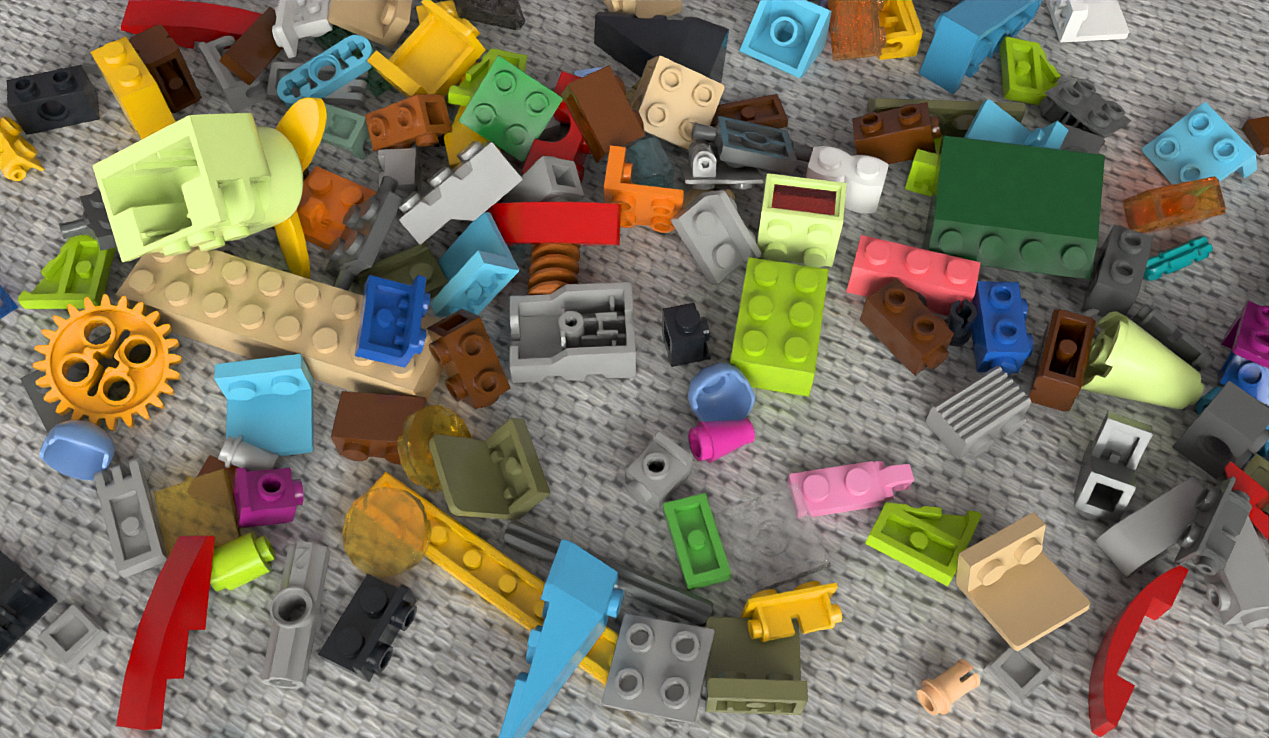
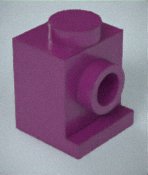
M245 467L236 468L233 493L238 529L283 524L294 520L296 507L303 505L304 497L301 479L292 480L290 468L247 472Z

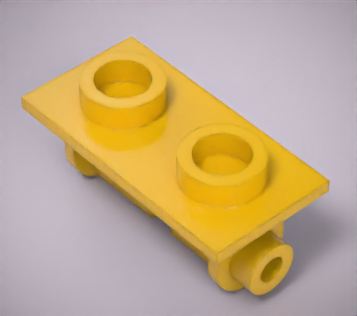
M3 116L0 118V169L4 176L13 181H21L25 178L26 173L31 167L39 171L45 170L36 157L38 154L36 148L22 137L23 129L10 117Z
M810 581L797 586L793 591L777 593L774 589H767L757 592L747 600L740 618L753 619L747 622L751 639L759 638L761 642L793 636L795 634L791 621L793 618H797L802 634L832 629L835 627V623L842 621L840 606L837 603L831 604L830 602L831 597L838 588L837 582L821 585L819 581Z

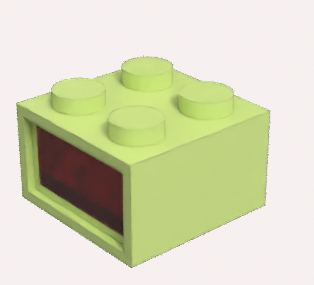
M767 173L757 246L762 252L760 258L778 262L804 263L807 266L817 268L822 266L832 267L844 220L847 183Z

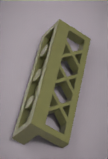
M875 98L868 100L867 113H879L901 108L907 104L928 102L930 117L938 115L941 135L964 138L983 102ZM994 102L1019 123L1022 122L1026 112L1025 103Z

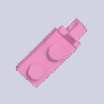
M869 461L789 474L787 481L797 519L882 506L884 502L893 500V492L911 489L910 486L914 481L910 464L885 467L884 461Z

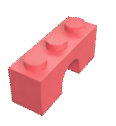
M861 235L846 292L869 297L897 278L905 287L920 293L926 299L925 306L932 313L948 316L950 307L955 301H960L958 310H960L963 300L972 302L975 296L981 262Z

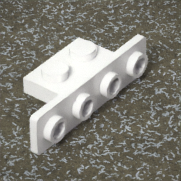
M279 0L278 6L275 7L276 23L272 26V32L278 47L284 48L288 58L296 57L299 38L307 36L319 37L328 31H332L333 24L327 21L330 0Z

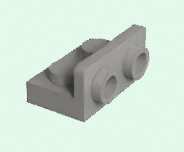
M724 190L702 193L670 219L704 276L711 284H719L744 261H748V257L760 258L762 256V252L756 244L755 235L745 226L737 212L735 201Z

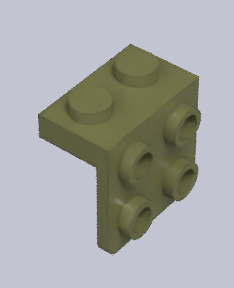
M511 417L486 440L436 434L428 442L448 508L456 516L517 520L551 494L524 419Z

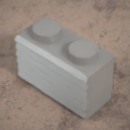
M995 366L933 405L925 423L958 460L969 453L977 457L994 443L995 440L993 438L1003 431L1006 436H1009L1022 427L1027 421L1024 415L1032 402L1030 397H1026L1024 391H1021L1019 386L1014 384L1013 379L1008 378L1007 373L1002 371L1001 366Z

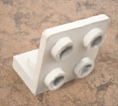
M1045 0L1060 43L1126 39L1130 32L1118 0Z

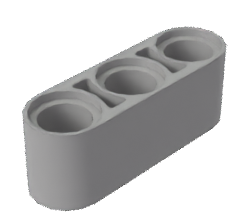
M1192 476L1112 526L1095 542L1125 578H1129L1135 574V570L1137 572L1168 553V549L1172 550L1178 546L1177 539L1181 531L1188 523L1194 521L1198 512L1194 504L1205 487L1195 476Z

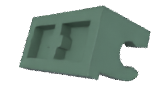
M324 103L327 120L321 141L349 150L355 157L364 160L367 156L366 152L363 151L364 142L371 144L365 116Z

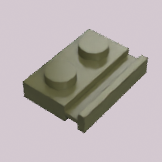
M427 242L373 263L371 268L362 270L356 278L364 294L365 283L369 275L410 286L417 275L425 276V292L430 293V299L436 297L448 283Z

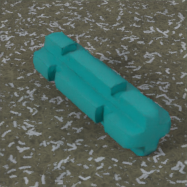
M1198 236L1188 240L1189 243L1184 242L1158 253L1159 256L1148 257L1143 277L1146 281H1153L1163 277L1162 273L1167 275L1193 264L1192 260L1194 262L1203 260L1213 251V245L1208 242L1205 236Z

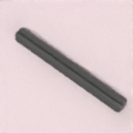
M511 521L503 536L504 543L507 546L550 564H553L561 539L518 521ZM582 548L618 572L619 589L624 590V595L701 627L706 626V621L713 612L712 601Z

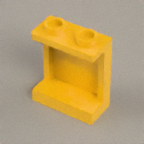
M422 0V5L428 11V16L389 60L376 50L367 62L384 80L407 98L417 94H443L445 97L449 92V88L463 77L486 50L477 39L480 35L479 31L465 18L461 22L456 20V14L442 1L436 5L431 0Z

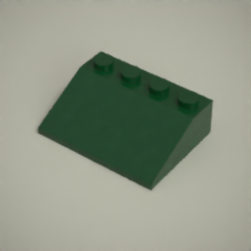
M942 135L922 249L981 262L980 266L1090 280L1099 236L1105 155Z

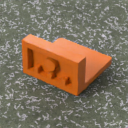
M610 145L603 188L605 203L621 205L620 227L632 228L635 225L650 226L657 232L668 233L673 231L675 227L670 219L683 209L684 191L634 184V181H632L633 163H627L626 147Z

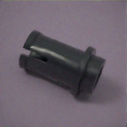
M963 300L960 310H958L960 301H955L950 307L948 317L944 320L949 329L954 333L949 344L950 346H962L971 337L970 327L977 316V309L967 300Z

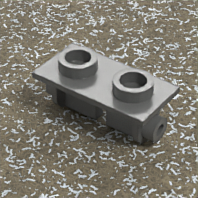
M1146 304L1131 319L1198 372L1201 369L1204 370L1215 358L1209 353L1211 348L1208 346L1204 347L1186 332L1182 334L1177 330L1179 326L1159 312L1160 308L1157 306L1151 308Z
M1232 476L1216 486L1208 485L1199 494L1194 504V507L1198 509L1194 521H1191L1184 527L1177 539V544L1181 548L1174 560L1175 564L1179 565L1189 559H1193L1198 562L1197 569L1211 576L1216 575L1217 571L1224 570L1236 542L1222 534L1221 530L1234 537L1240 535L1252 509L1249 503V495L1238 490L1231 491L1236 478Z

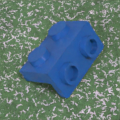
M369 275L364 287L355 356L405 368L415 353L420 354L422 352L426 339V329L421 328V319L425 317L430 303V293L425 292V276L417 275L410 286Z

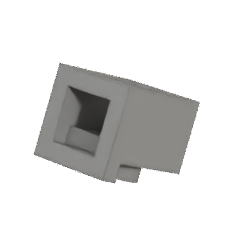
M416 148L378 150V159L382 169L378 173V185L380 186L383 176H390L398 181L399 185L394 193L402 199H405L414 191L421 196L422 171Z
M658 431L653 436V441L625 470V484L627 485L628 493L637 502L643 505L649 502L659 510L663 503L670 498L691 474L693 456ZM655 466L661 471L655 473L650 471V469Z

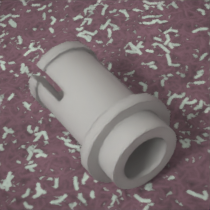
M229 435L218 457L219 460L225 462V467L230 468L231 465L239 468L245 467L247 471L274 469L280 454H274L243 441L244 436L238 435L237 438Z

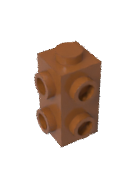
M417 94L365 114L373 152L384 149L411 148L413 145L417 147L434 145L439 143V136L452 132L443 94Z

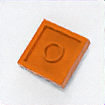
M316 166L303 181V193L297 208L305 240L329 250L334 240L341 237L346 225L343 224V218L349 208L354 204L358 205L367 201L368 198L376 195V191Z

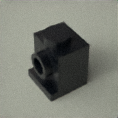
M695 302L662 308V336L671 367L710 360L711 355L706 342L710 340L708 323L705 317H700Z

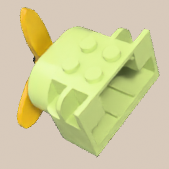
M306 97L298 100L281 118L275 129L267 126H256L252 113L188 115L92 165L121 261L128 262L155 252L164 253L166 257L189 252L191 251L190 247L199 246L200 251L212 250L225 246V241L245 238L274 226L280 248L291 273L310 279L309 255L297 208L303 193V172L311 163L324 133L327 120L324 101L316 97Z

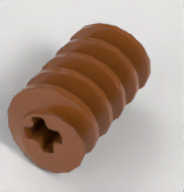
M532 244L527 295L552 294L566 284H578L577 274L579 273L578 261L580 260L579 248L581 245Z

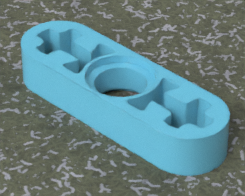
M351 35L281 78L277 85L279 98L289 109L302 96L325 98L372 67L367 62L374 53L370 42L361 35ZM358 49L362 52L363 57L357 59L353 56L352 51ZM339 58H342L347 68H342L338 61ZM330 65L336 68V73L332 79L327 81L318 79V72L322 67ZM309 77L311 78V80L313 81V83H314L315 86H316V87L313 88V89H312V87L310 86V84L308 83V81L306 80V79L309 78ZM296 86L301 93L297 98L291 92V89Z

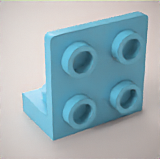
M988 99L981 104L964 138L1059 149L1069 129L1056 121L1043 129L1036 128L1031 132Z
M1206 102L1142 148V153L1187 202L1194 201L1235 171L1243 178H1246L1257 170L1256 153Z
M485 211L475 221H472L439 259V265L448 283L430 302V305L435 315L440 317H447L462 308L478 315L520 271L491 213Z
M301 354L215 364L214 380L227 398L226 439L229 435L235 438L238 435L244 436L243 441L274 454H280L279 456L310 453L314 450L313 377Z

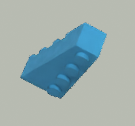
M961 0L956 7L948 12H942L933 26L935 35L919 74L949 93H956L961 87L964 75L971 78L979 71V65L986 56L991 59L996 55L1005 36L1015 37L1035 18L1043 0Z

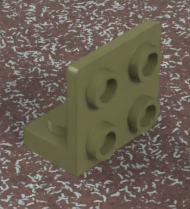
M709 617L706 621V628L714 629L715 634L706 670L705 712L801 715L808 702L807 681H801L798 621L791 619L795 630L793 636L761 642L759 638L751 639L747 622L748 620H753L752 618Z

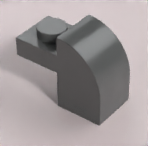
M1107 411L1094 441L1090 440L1082 459L1074 492V508L1116 523L1120 521L1136 489L1135 469L1153 435L1151 425Z

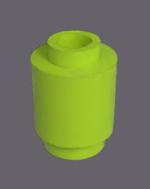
M250 531L214 549L210 584L215 591L220 592L226 588L232 591L272 571L270 562L276 559V554L267 536L258 537L254 531Z

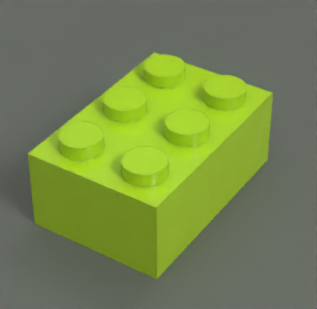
M748 257L730 365H735L743 372L751 387L809 397L816 370L829 269Z

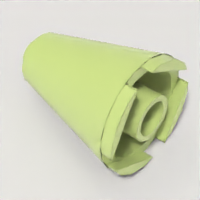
M1117 311L1109 312L1096 324V326L1103 329L1096 339H1092L1087 366L1084 371L1082 390L1178 410L1184 409L1188 405H1194L1199 400L1204 389V385L1201 383V374L1127 316Z

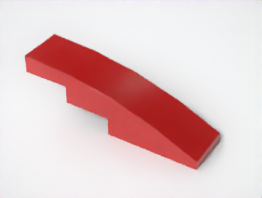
M129 0L121 23V31L137 35L153 26L162 25L170 35V38L178 46L194 49L196 41H204L206 44L224 36H233L235 41H237L262 13L194 1Z
M179 536L159 573L134 639L124 676L116 726L139 730L162 729L167 679H184L189 630L206 629L215 536Z

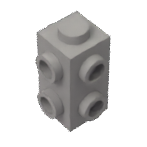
M542 156L521 177L523 180L501 198V202H577L584 194L575 162L558 159L554 156Z
M1248 516L1240 535L1234 537L1221 530L1222 534L1236 542L1224 570L1217 571L1216 575L1213 576L1204 573L1202 575L1207 584L1208 601L1211 607L1218 611L1223 625L1243 622L1245 628H1254L1269 623V560L1265 553L1264 539L1254 529ZM1191 559L1193 564L1197 567L1198 562Z

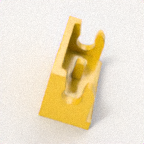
M883 0L880 3H875L874 15L867 24L879 60L917 56L923 30L912 0Z

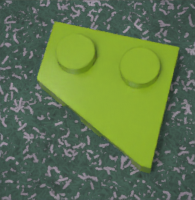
M1005 36L999 46L1004 99L1039 105L1047 97L1046 91L1058 86L1057 81L1061 76L1056 68L1048 62L1047 55L1039 43Z
M886 502L865 544L948 587L957 571L958 555L967 549L982 514L977 511L968 510L965 516L942 514L941 507L923 506L921 508H913L907 504Z

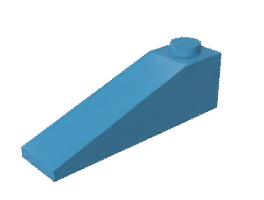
M561 539L540 599L545 601L542 617L545 620L543 626L537 625L535 629H531L526 654V663L531 664L529 673L521 671L516 679L499 738H524L605 631L609 616L617 618L624 598V590L619 589L618 572L571 541Z

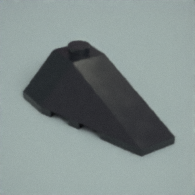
M598 12L595 15L594 44L640 78L647 61L657 56H662L719 83L722 82L729 29L697 17H684L683 20H667L666 15H655L653 19L638 18L635 14Z

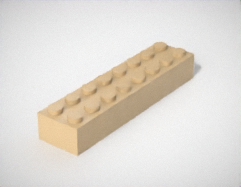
M199 246L190 247L191 251L174 256L166 257L164 253L160 252L143 255L115 294L119 300L122 296H126L129 300L130 309H133L140 301L144 302L146 305L145 317L154 311L159 312L161 318L156 327L169 324L172 328V333L242 356L262 359L301 354L313 379L353 392L426 397L428 401L444 369V366H440L435 361L429 350V344L432 343V340L426 329L440 321V319L427 315L421 319V328L426 329L425 344L420 354L415 353L405 368L355 356L363 295L214 249L200 251Z

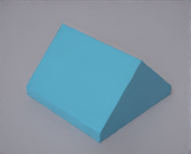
M760 0L739 51L791 75L802 78L825 48L832 11L807 0Z

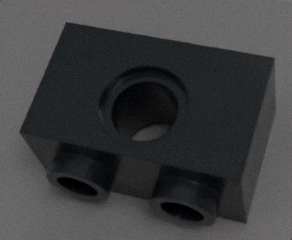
M82 65L6 80L7 107L26 135L100 120L98 93Z

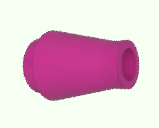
M748 418L726 421H699L697 426L690 428L688 432L689 446L694 458L697 461L706 460L708 463H712L746 444L753 443L755 440L754 428Z

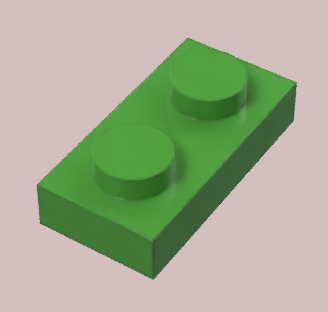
M706 493L663 503V513L686 590L690 591L729 581L731 579V571Z

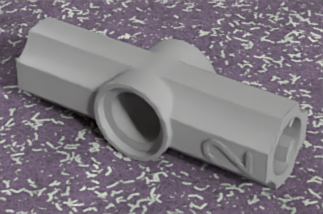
M297 541V543L291 544L288 547L280 590L273 597L270 604V615L273 619L261 677V681L266 685L287 689H297L306 685L314 637L320 630L323 622L320 605L331 553L327 546H321L314 542ZM298 607H306L305 613L301 618L296 621H288L289 615L293 610Z

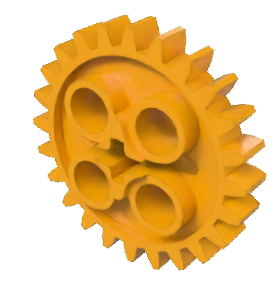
M103 294L101 306H95L89 297H85V310L79 312L73 305L69 304L67 308L71 316L70 318L65 320L54 315L52 318L59 327L56 332L42 329L41 331L50 340L49 345H36L34 348L37 352L46 356L45 360L32 364L33 368L47 374L36 380V385L52 388L45 394L43 399L48 403L61 400L55 411L57 414L63 416L74 410L71 419L84 421L86 417H89V421L97 426H100L102 420H105L108 429L113 432L116 431L118 420L123 419L129 428H134V415L138 413L147 421L151 420L147 408L153 405L163 410L165 406L159 399V396L161 394L175 395V391L167 383L168 380H181L180 373L172 370L171 366L183 363V359L179 355L170 354V351L179 347L180 344L177 339H164L172 331L169 324L156 327L161 318L159 312L154 311L148 316H144L146 312L144 302L140 301L133 309H130L128 298L122 296L117 306H114L110 297L107 294ZM99 326L111 328L110 338L105 343L98 345L90 343L89 336L94 328ZM125 330H129V337L117 349L120 336ZM142 344L151 347V355L147 361L137 364L129 361V353L133 347ZM114 356L119 365L116 369L108 367L105 370L100 361L103 357L111 359ZM88 363L89 373L84 380L71 382L68 379L69 369L74 364ZM103 376L100 380L97 393L94 396H89V390L98 382L99 378ZM117 381L128 382L130 384V391L126 398L121 401L109 399L108 390L113 383Z

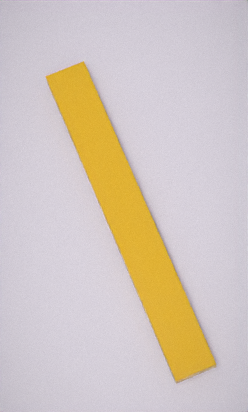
M385 471L358 501L357 505L360 510L531 632V629H535L537 625L543 626L545 618L542 617L545 601L540 599L545 582ZM606 626L605 631L578 665L605 686L619 634Z

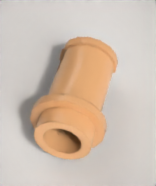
M960 659L955 665L935 679L926 678L923 680L921 688L917 691L918 700L931 715L935 716L938 713L947 714L951 710L953 702L980 685L978 673H974L969 678L965 676L960 680L962 676L974 669L969 662Z

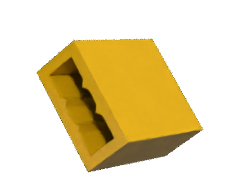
M126 36L90 52L140 140L176 122L156 81Z

